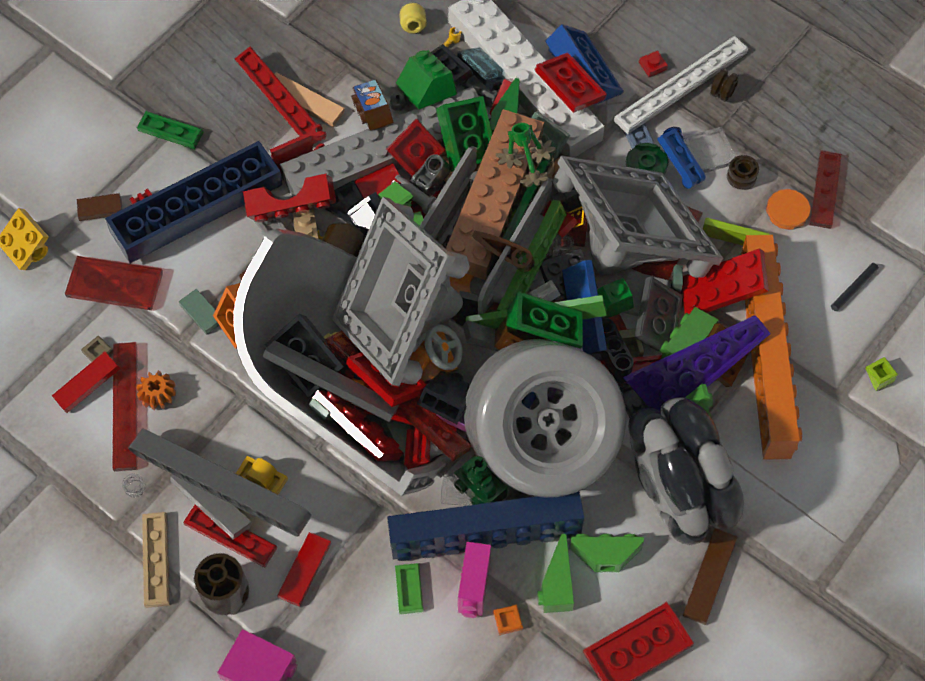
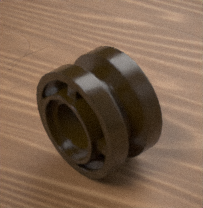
M722 68L713 80L710 95L716 97L720 94V99L726 102L733 95L737 87L739 75L732 73L729 76L728 70Z
M747 155L734 157L729 164L727 172L729 184L741 190L751 188L755 184L759 173L758 162Z

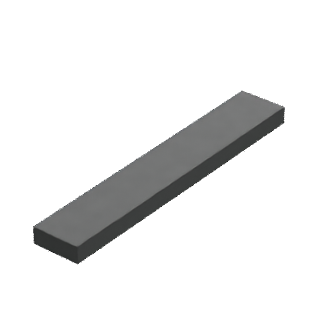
M275 340L263 354L265 359L390 422L400 406L398 404L391 407L375 391Z

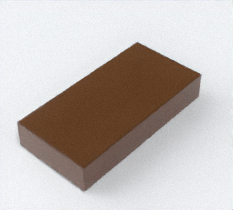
M120 193L77 199L79 221L106 218L122 210Z

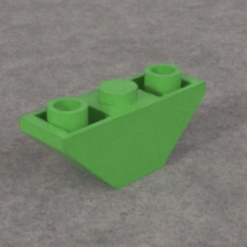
M578 534L575 537H571L570 550L594 572H620L642 550L644 537H638L636 534H626L623 537H614L612 534H602L599 537Z

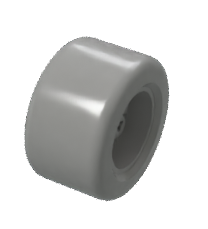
M531 339L520 341L501 349L480 367L467 392L464 422L468 440L475 454L483 457V461L487 462V467L502 481L512 488L529 495L560 497L576 493L590 486L609 469L623 443L626 428V410L622 393L614 377L593 356L559 342ZM549 387L558 388L563 391L562 397L555 404L547 400V390ZM533 391L539 403L533 409H529L523 406L522 400ZM573 404V420H564L562 410ZM544 416L551 417L550 421H543L542 419ZM529 417L531 427L523 433H518L516 418ZM560 428L568 430L564 438L557 442L555 433ZM536 434L546 436V448L544 450L531 447V441Z

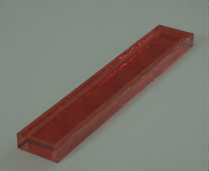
M137 343L113 344V361L120 368L113 375L112 469L114 472L137 470V456L128 449L137 436Z

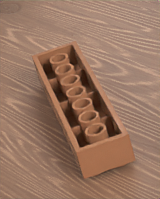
M504 109L446 247L447 251L466 255L469 262V270L466 274L484 280L488 276L496 255L477 242L472 235L474 231H480L503 238L523 187L520 181L526 179L525 175L529 172L524 147L518 146L515 142L513 149L517 148V154L525 155V158L520 160L522 166L513 164L512 168L509 169L507 163L499 165L498 161L500 159L496 157V154L503 153V148H509L508 132L512 131L511 129L515 124L522 122L532 125L533 132L538 141L542 139L544 122ZM531 139L530 144L528 145L529 148L536 147L533 140Z

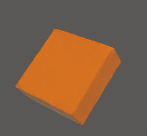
M517 604L493 610L499 636L523 630Z

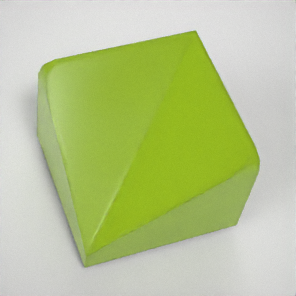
M885 357L865 368L876 391L893 383L898 376Z

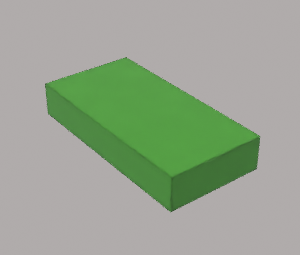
M419 563L395 565L399 615L424 612Z

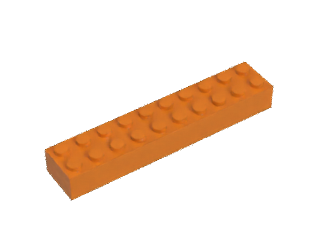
M746 235L740 255L759 248L764 251L769 292L744 300L746 318L748 319L755 315L771 333L750 351L763 460L791 459L794 451L798 449V443L802 441V429L797 424V420H799V407L795 406L794 398L797 396V389L795 384L792 385L791 378L794 376V366L789 362L791 344L787 343L786 339L789 328L788 323L784 322L786 305L781 300L783 283L779 282L778 277L781 273L780 263L776 262L778 244L774 243L773 235Z

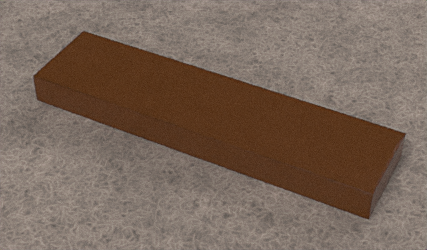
M717 528L714 529L685 607L684 617L706 625L738 536Z

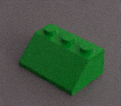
M429 50L419 51L416 55L410 57L396 81V86L419 110L457 95L452 72Z
M519 291L517 292L507 309L506 326L571 347L582 348L583 322L581 311Z

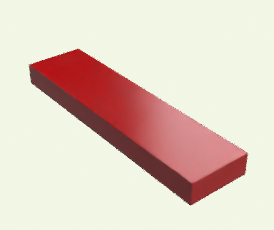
M197 505L193 506L183 521L185 526L264 568L277 550V545L249 530L232 539Z

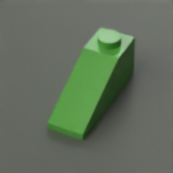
M561 534L542 581L541 591H537L538 605H543L544 613L573 611L574 599L566 534Z

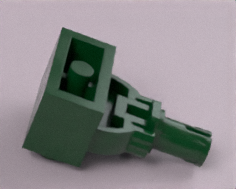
M474 455L454 472L455 488L461 494L466 493L471 498L470 502L472 505L499 502L507 497L508 487L487 467V462L483 461L481 456Z

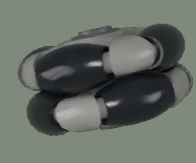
M686 398L668 400L663 403L660 410L646 407L634 412L629 419L628 430L631 449L635 455L637 474L643 489L649 498L653 500L658 514L669 527L673 538L682 544L695 545L707 538L711 526L718 529H728L737 525L743 514V492L739 482L733 476V466L726 450L720 443L718 430L708 412L697 403Z

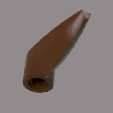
M474 231L472 237L498 257L501 256L506 246L511 247L510 254L504 260L514 265L519 271L528 272L534 267V257L528 249L506 239ZM526 255L528 261L526 263L523 262L521 265L518 259Z

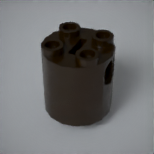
M336 223L328 226L322 241L358 257L366 236L352 224Z
M223 553L212 554L204 558L195 569L194 584L203 604L209 611L217 615H234L245 605L250 589L242 566L236 558Z

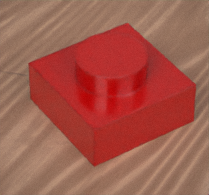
M658 50L639 59V64L649 78L667 70L668 65Z

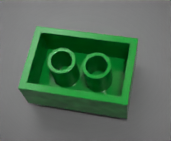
M483 96L441 105L436 109L451 172L455 170L466 150L471 146L477 147L476 166H479L492 137Z

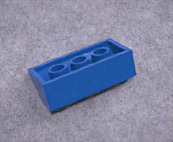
M561 24L545 41L549 46V52L554 57L568 52L607 93L605 100L594 105L619 96L624 92L586 32Z

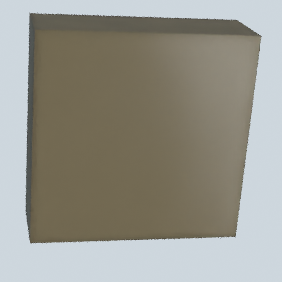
M99 335L81 349L82 353L91 362L104 351L109 356L114 353L113 349Z

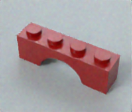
M326 173L305 178L300 192L287 200L276 199L272 192L264 187L243 191L247 217L257 223L268 221L269 217L274 216L276 218H284L289 216L288 213L292 212L297 214L307 213L311 208L326 209L330 207V204L336 203L333 178Z

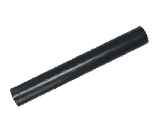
M871 263L833 302L831 308L837 312L879 269L878 265Z

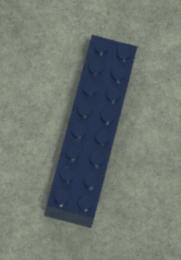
M257 141L106 217L105 220L109 232L131 264L245 204L243 191L261 187L272 191L282 186L281 171L260 141Z
M580 491L560 497L536 496L387 516L392 559L408 561L412 557L417 556L431 558L440 553L454 555L462 550H466L467 542L491 545L495 549L506 547L507 544L517 543V545H527L531 541L537 540L550 542L555 538H559L561 534H566L567 539H571V537L582 534L584 524Z

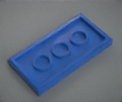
M584 260L562 270L567 300L598 296L592 260ZM602 318L583 319V351L589 355L605 351L607 348Z

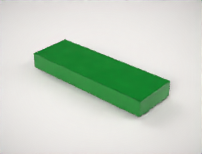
M145 111L137 126L139 132L191 149L196 148L204 134L201 128Z

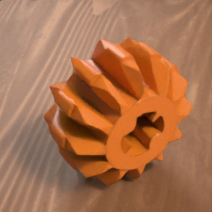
M158 370L155 375L148 372V378L141 377L140 381L142 384H138L136 388L138 391L137 397L142 401L143 406H151V409L155 411L158 405L164 409V403L172 404L171 397L176 396L174 389L176 385L174 381L170 380V375L167 373L162 375Z

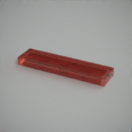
M820 150L809 224L811 226L832 228L842 156L840 153Z

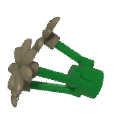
M522 122L517 123L512 127V131L508 132L509 148H503V153L496 154V157L500 159L498 164L503 165L507 163L509 169L512 168L513 164L522 166L520 160L524 159L525 155L517 154L518 149H513L515 142L518 146L524 147L530 169L529 175H525L526 179L521 180L520 183L525 184L526 187L531 186L533 183L539 186L540 182L548 180V177H546L548 172L540 174V171L535 170L533 160L536 159L537 164L542 162L543 157L550 160L551 156L549 153H553L556 148L550 147L552 144L551 140L547 141L544 145L541 140L538 141L533 132L532 125ZM531 139L533 140L536 147L529 148L528 145L530 144Z

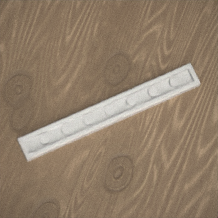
M733 36L616 115L614 122L627 134L631 133L716 75L722 68L725 69L747 54L749 48Z

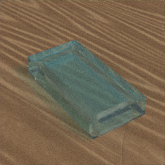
M480 47L463 51L462 58L485 80L502 76L503 69Z

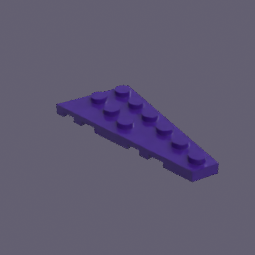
M754 315L623 378L649 407L660 410L663 403L668 400L686 398L701 384H706L707 387L771 333L759 318Z

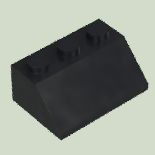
M298 314L264 344L268 348L275 340L341 375L350 369L307 316ZM285 369L308 398L315 395L317 391L324 389Z

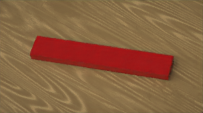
M251 46L235 58L240 67L299 137L309 133L317 125Z

